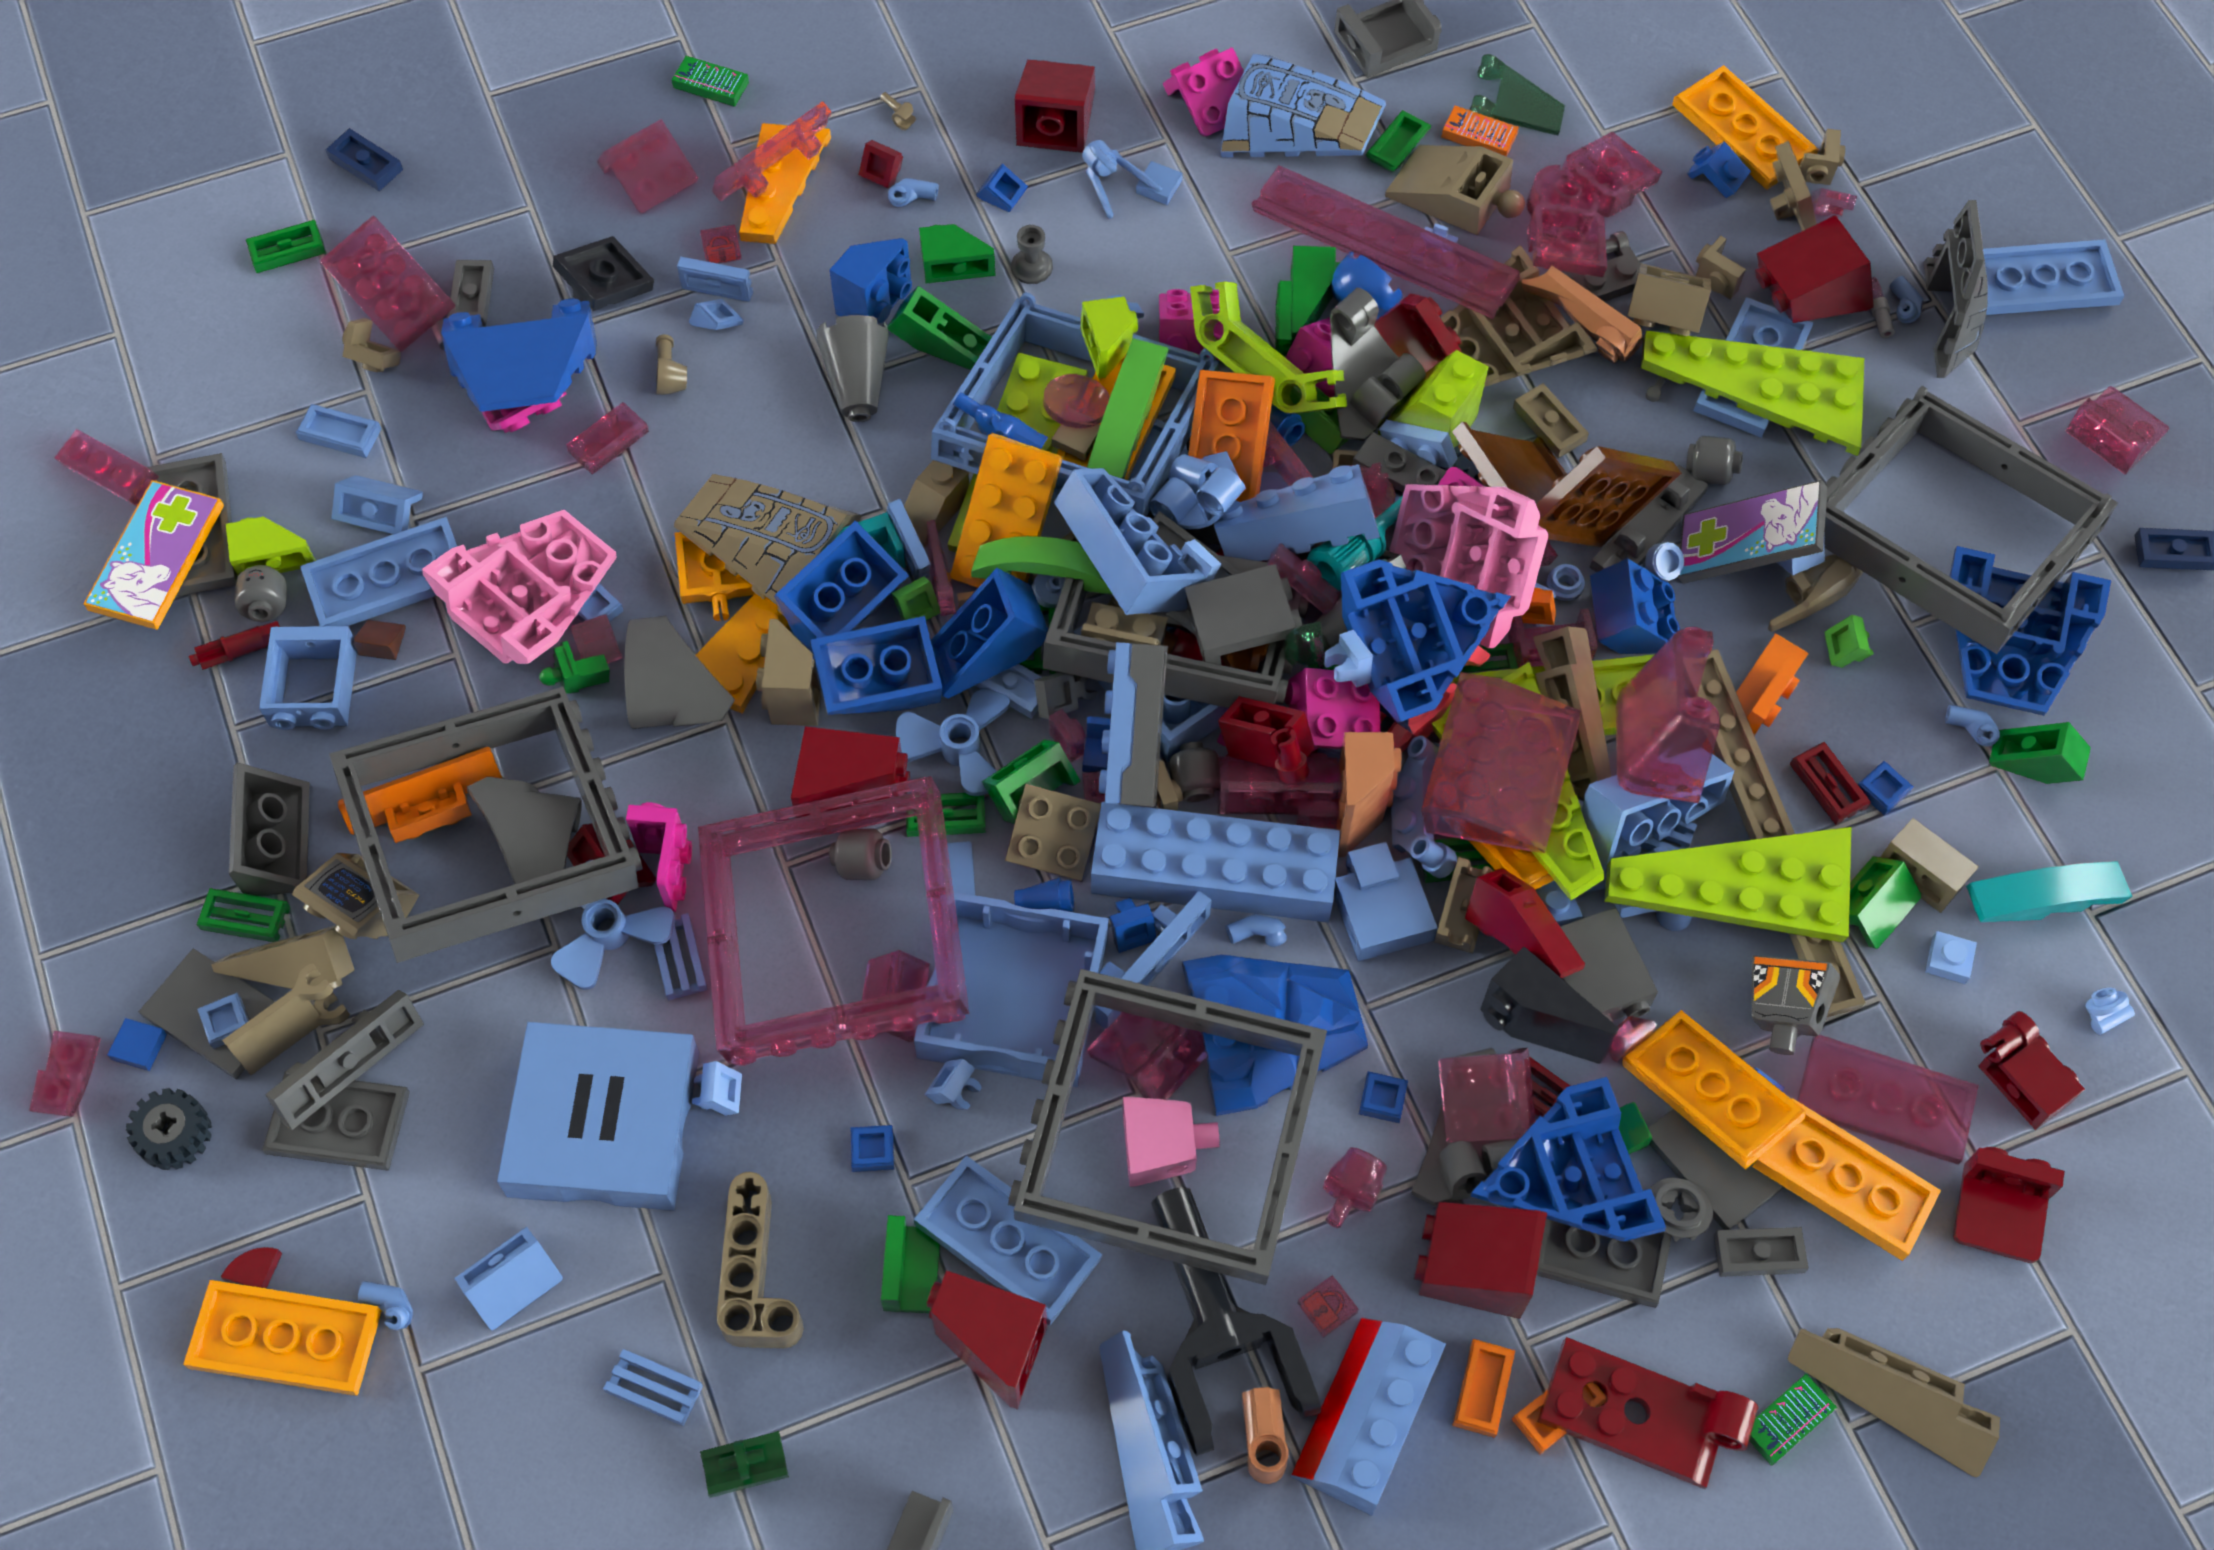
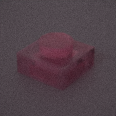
M1063 709L1050 715V736L1055 742L1060 743L1069 761L1072 763L1084 755L1085 731L1079 721L1075 718L1070 720Z

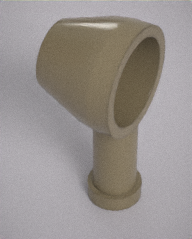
M666 334L659 335L656 338V394L658 395L686 390L687 366L672 360L674 339Z

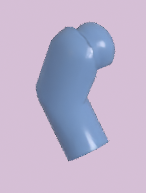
M905 178L889 189L888 200L895 207H904L917 198L936 201L939 184Z
M1253 914L1225 925L1226 933L1232 944L1254 935L1265 936L1266 944L1271 947L1279 946L1287 940L1286 933L1283 930L1286 927L1280 919Z

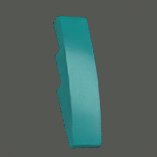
M2118 861L2048 867L1975 881L1966 886L1980 922L2042 920L2051 913L2082 912L2091 905L2122 904L2133 897Z

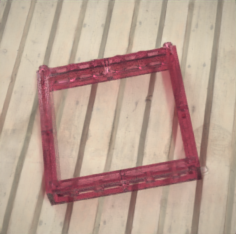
M931 776L698 826L716 1050L729 1064L745 1066L754 1063L756 1058L769 1055L787 1057L795 1054L798 1049L808 1047L817 1049L830 1048L836 1045L837 1041L851 1038L855 1040H868L874 1038L877 1033L890 1030L907 1032L915 1029L918 1024L933 1021L940 1024L964 1020L966 1018L965 1015L969 1014L941 793ZM889 796V798L866 803V801ZM850 804H851L850 807H845V808L836 809V810H832V811H828V810H827V809H832V808L841 807V806H845V805H850ZM809 813H810L809 816H804V817H799V818H795V819H790V820H789L790 817H795V816H799V815H804V814H809ZM917 816L938 985L745 1025L730 857ZM773 821L772 824L751 828V826ZM730 830H735V832H730L726 834L722 833Z

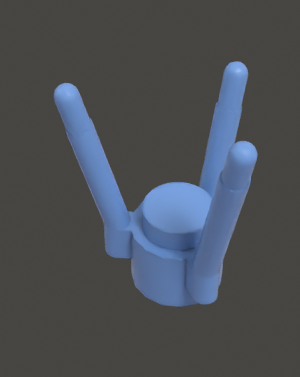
M1095 140L1084 149L1082 157L1089 166L1086 174L1092 180L1108 218H1113L1114 215L1099 176H1108L1116 172L1117 164L1121 165L1155 191H1162V187L1124 159L1117 150H1111L1104 141Z

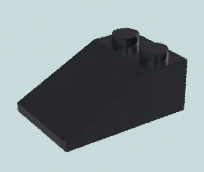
M1525 947L1491 979L1480 1008L1484 1018L1493 1028L1500 1031L1504 1030L1510 1037L1598 1064L1606 1058L1620 1030L1612 1021Z

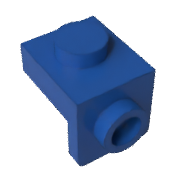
M1724 141L1713 148L1709 146L1702 148L1693 157L1694 165L1687 175L1693 179L1704 173L1720 193L1727 198L1735 194L1751 171Z

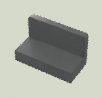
M911 1491L887 1550H938L954 1511L952 1501L943 1497L941 1502Z

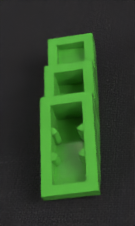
M1135 338L1132 339L1109 398L1087 468H1104L1109 475L1125 479L1132 453L1137 448L1144 421L1148 419L1168 354V347Z

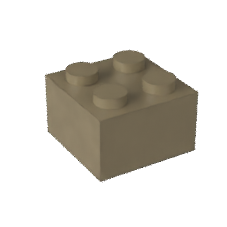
M1641 263L1627 316L1634 317V323L1645 327H1654L1655 323L1670 326L1669 331L1675 334L1690 336L1691 331L1699 333L1711 292V279Z

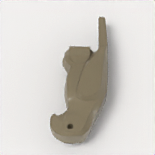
M1833 554L1825 557V562L1811 567L1807 572L1802 571L1793 576L1790 574L1785 579L1786 592L1797 606L1770 620L1768 630L1774 632L1800 621L1843 598L1855 586L1863 571Z

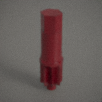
M278 621L227 637L221 636L220 639L194 647L196 653L189 655L192 666L200 664L202 670L227 661L232 662L237 657L267 648L271 627H280Z

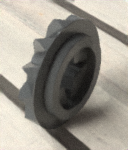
M1666 1178L1650 1187L1666 1226V1230L1659 1232L1658 1235L1667 1233L1673 1236L1676 1242L1681 1238H1689L1693 1241L1698 1235L1703 1232L1706 1233L1712 1222L1713 1207L1709 1197L1699 1186L1681 1178ZM1676 1199H1679L1678 1205H1680L1681 1212H1684L1680 1220H1677L1674 1211L1671 1210Z

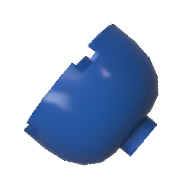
M1350 251L1337 266L1333 274L1331 285L1333 297L1339 304L1356 288H1362L1374 298L1378 308L1389 311L1403 298L1402 291L1398 287L1393 292L1388 285L1392 278L1383 269L1361 254L1357 259H1354V252Z

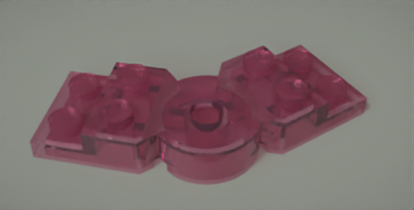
M1613 131L1567 155L1561 170V165H1550L1542 168L1536 174L1526 201L1527 210L1531 216L1527 227L1528 252H1531L1533 255V266L1549 269L1552 265L1561 271L1597 277L1604 276L1607 269V255L1603 217L1609 218L1631 206L1635 195L1658 183L1662 174L1660 169Z

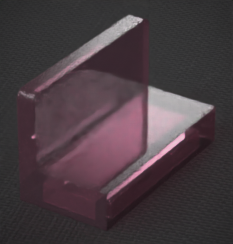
M901 950L870 959L867 962L857 1034L866 1038L886 1032L907 1042L914 1041L927 987L930 963Z

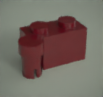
M1239 696L1218 720L1229 757L1276 768L1279 779L1286 784L1298 783L1308 777L1310 768L1307 757L1315 749L1305 711Z
M2017 1011L2005 1019L2002 1023V1028L1988 1038L1983 1039L1980 1043L1984 1054H1987L1995 1047L1996 1049L1985 1057L1978 1067L2035 1130L2069 1106L2085 1090L2079 1083L2076 1073L2068 1066L2063 1065L2050 1051L2048 1043L2040 1036L2039 1029L2033 1019L2022 1011Z

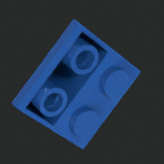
M903 238L852 245L829 270L835 314L840 317L849 315L872 316L877 318V324H882L889 317L894 305L900 299H905L912 288L908 242Z
M1628 558L1590 575L1598 642L1619 654L1675 653L1680 651L1678 639L1680 626L1675 618L1673 604L1675 593L1667 581L1660 579L1646 568L1641 567Z

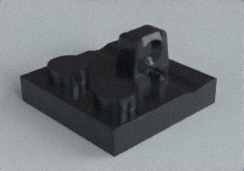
M614 236L554 255L552 267L573 288V297L579 299L580 302L589 301L590 308L593 311L653 290L654 279Z

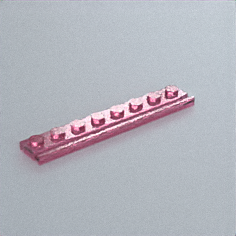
M1278 165L1260 190L1261 195L1258 199H1254L1252 202L1253 211L1327 245L1336 247V249L1347 254L1352 251L1354 252L1353 256L1356 258L1361 254L1387 272L1492 319L1496 316L1499 306L1502 307L1520 280V272L1514 268Z

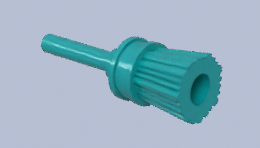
M1403 496L1376 518L1380 538L1366 540L1365 534L1348 537V544L1333 547L1331 540L1310 551L1306 567L1311 571L1313 578L1318 581L1319 585L1333 593L1339 592L1341 590L1342 572L1375 561L1376 558L1385 552V530L1397 521Z

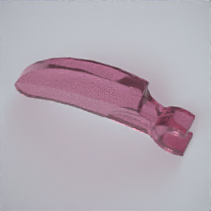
M935 520L927 521L928 556L931 563L930 573L941 616L956 614L952 580Z

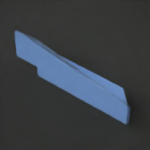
M1121 1331L1101 1343L1099 1349L1136 1550L1186 1549L1204 1542L1202 1533L1186 1499L1203 1492L1163 1365L1153 1355L1143 1358L1134 1350L1130 1338L1131 1334L1128 1331Z

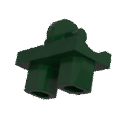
M779 1431L700 1451L708 1496L710 1498L789 1477Z

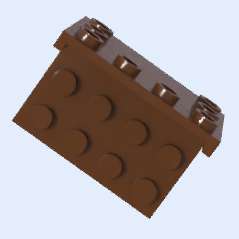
M1463 421L1452 431L1460 443L1458 445L1460 452L1479 470L1478 477L1486 487H1507L1535 501L1540 513L1538 525L1546 529L1549 540L1602 547L1682 474L1672 461L1600 446L1586 451L1580 457V463L1567 474L1540 437L1531 442L1472 430L1467 422Z

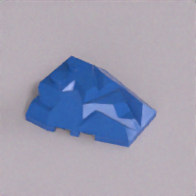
M1957 546L1954 550L1949 577L2002 609L2031 577L2028 574L1993 567L1995 554ZM2072 572L2065 582L2058 581L1997 654L1955 629L1966 698L2044 716L2070 675L2069 672L2076 660L2082 655L2088 645L2087 642L2094 630L2100 625L2105 616L2111 580Z
M1223 954L1182 961L1189 996L1327 1030L1318 1071L1325 1072L1368 1048V1041L1349 970ZM1201 1032L1209 1066L1207 1079L1216 1116L1257 1109L1268 1103V1098L1284 1089L1289 1088V1090H1292L1299 1056Z

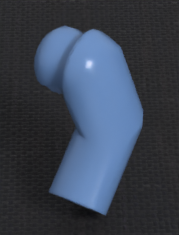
M1900 276L1890 284L1889 288L1900 299L1897 307L1898 319L1903 323H1912L1920 317L1924 299L1904 276Z
M1955 705L1948 706L1945 715L1946 724L1965 727L1972 738L1984 747L1992 746L1998 741L2000 737L1999 729L1987 712Z
M363 1281L358 1293L359 1303L380 1306L386 1318L384 1323L391 1330L408 1327L413 1318V1308L404 1290L400 1287Z

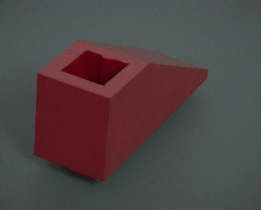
M1503 868L1477 877L1466 912V920L1479 927L1483 934L1494 937L1510 947L1514 954H1517L1523 947L1527 948L1561 979L1584 969L1585 962L1532 886Z

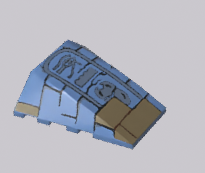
M1253 54L1228 103L1221 157H1234V152H1249L1250 157H1265V152H1284L1285 157L1299 156L1301 151H1315L1316 156L1363 155L1386 106L1385 100L1348 83L1291 64L1271 55Z

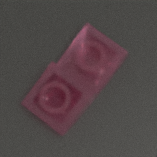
M54 1031L46 1070H38L29 1111L67 1117L74 1116L93 1070L100 1037Z

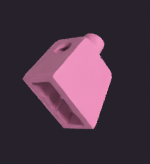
M1123 1097V1122L1129 1187L1191 1173L1196 1170V1149L1220 1147L1218 1123L1193 1124L1191 1103L1187 1101Z

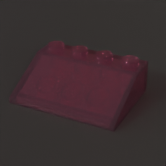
M1461 672L1421 808L1426 833L1545 854L1581 719V710L1500 678Z

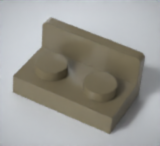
M1092 602L1087 621L1081 629V636L1114 643L1162 645L1168 618L1148 613L1126 615L1122 608Z

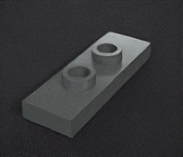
M1374 432L1371 433L1353 458V466L1359 464L1360 469L1403 493L1406 484L1438 485L1446 473L1445 470Z

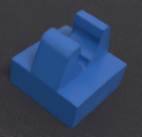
M1131 898L1115 902L1119 913L1111 915L1110 922L1113 941L1119 953L1151 943L1156 939L1154 917L1148 903L1136 907Z

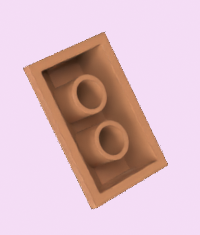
M1344 732L1334 786L1336 830H1340L1338 857L1348 855V852L1352 851L1383 822L1386 807H1392L1393 790L1397 788V772L1401 771V748H1394L1393 732Z

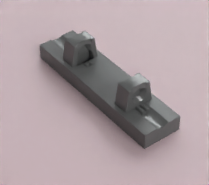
M1678 465L1677 467L1682 474L1610 539L1592 559L1590 568L1595 572H1599L1627 558L1641 566L1646 560L1648 550L1654 544L1661 543L1683 519V514L1688 513L1703 497L1709 485L1704 481L1696 480L1688 470Z
M397 990L372 1011L363 1010L352 1019L353 1026L305 1064L297 1062L285 1071L288 1077L265 1094L285 1126L291 1130L296 1128L424 1025L406 993ZM316 1076L320 1085L312 1080V1078Z

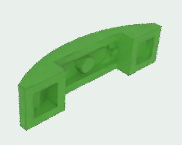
M1022 536L991 541L980 545L971 570V577L987 579L996 568L1009 574L1012 571L1083 579L1084 591L1112 594L1081 544L1066 539Z

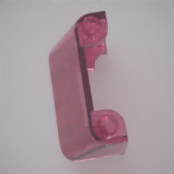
M1687 627L1677 631L1619 692L1616 704L1617 780L1624 790L1637 795L1699 803L1720 728L1717 708L1709 700L1697 697L1707 657L1711 654L1714 643L1712 631H1705L1698 627Z

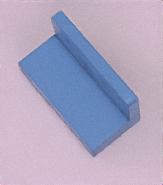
M354 475L335 483L331 519L396 534L408 530L410 506L422 500L423 492Z
M525 1227L454 1279L489 1329L495 1330L561 1282L563 1277L531 1231Z

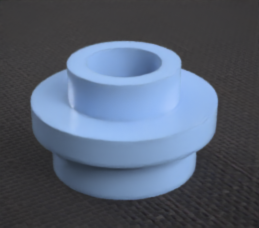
M1562 564L1550 571L1546 586L1554 590L1555 598L1570 601L1582 594L1585 580L1577 567L1571 564ZM1560 582H1566L1570 587L1563 586Z

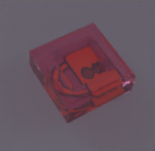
M735 224L700 230L707 262L719 264L742 260Z
M1333 1275L1298 1299L1297 1303L1323 1338L1355 1316L1359 1311L1358 1307Z

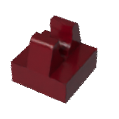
M870 140L865 143L858 175L881 186L890 188L895 185L896 176L901 169L902 153L874 140Z

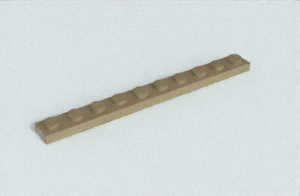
M1716 649L1682 657L1678 665L1717 758L1735 770L1729 789L1750 840L1795 834L1719 650ZM1789 933L1799 960L1830 962L1840 974V980L1827 1017L1861 1009L1866 1002L1841 942Z

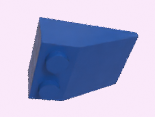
M996 568L931 639L943 688V697L949 699L1025 661L1044 643L1048 627L1030 584Z
M925 616L810 640L827 715L903 711L941 703L943 688Z

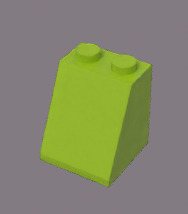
M1455 350L1426 372V377L1401 400L1399 407L1387 420L1448 432L1455 448L1459 441L1452 431L1462 421L1467 422L1469 427H1471L1476 420L1489 366Z

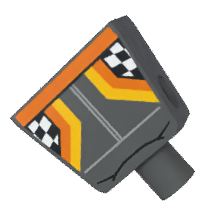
M1753 955L1752 1018L1762 1030L1772 1032L1769 1046L1771 1052L1781 1055H1794L1797 1035L1819 1036L1821 1034L1840 980V974L1830 962Z

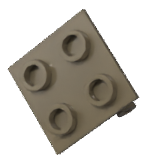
M1025 784L1023 794L1020 795L1018 800V813L1005 861L1082 881L1101 804Z

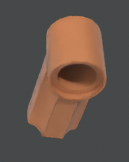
M1270 1387L1253 1388L1250 1391L1242 1392L1248 1453L1247 1468L1254 1480L1263 1484H1271L1283 1477L1289 1453L1285 1442L1280 1389H1272ZM1269 1450L1274 1452L1280 1461L1275 1466L1267 1467L1257 1461L1256 1455L1260 1451Z

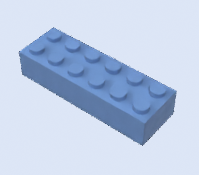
M1101 802L1091 870V894L1187 905L1195 894L1201 891L1212 900L1211 908L1329 923L1334 897L1340 830Z

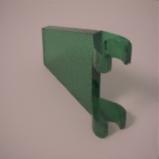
M1483 55L1481 65L1478 68V77L1484 80L1501 78L1496 104L1485 96L1476 95L1472 100V106L1469 110L1505 123L1559 136L1565 105L1504 64L1494 55Z

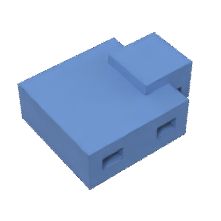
M1386 842L1348 852L1345 864L1348 874L1335 878L1334 897L1358 962L1434 941L1438 927L1411 857L1394 862Z

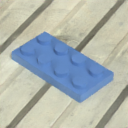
M2105 239L1983 249L1988 281L1986 315L2120 305L2124 298V293Z
M1746 297L1726 341L1802 350L1814 323L1811 321L1793 323L1785 311L1780 313L1777 308ZM1702 389L1695 404L1694 412L1762 438L1770 420L1736 407L1737 402L1719 395L1718 399L1705 394L1706 390Z
M447 517L300 566L319 625L350 626L437 596L423 576L422 569L450 549L457 547Z
M966 1155L914 1218V1226L998 1288L1046 1304L1047 1324L1050 1326L1100 1262L1102 1254L1078 1236L1016 1221L1014 1219V1206L1008 1205L1011 1187Z

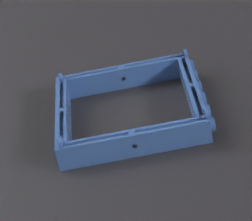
M1027 292L1023 293L1020 299L1017 298L932 430L931 459L978 474L988 436L969 430L975 419L953 405L955 399L962 392L979 404H986L1024 341L1092 362L1080 330L1081 318L1035 304V297ZM1133 334L1132 339L1135 338L1168 347L1169 350L1164 365L1176 368V377L1171 387L1184 390L1137 477L1128 481L1110 475L1136 502L1133 509L1147 517L1150 511L1149 501L1165 484L1173 462L1180 456L1191 435L1200 370L1218 371L1220 361L1216 360V357L1206 348L1200 354H1196ZM1062 460L1052 498H1057L1073 469L1090 468Z

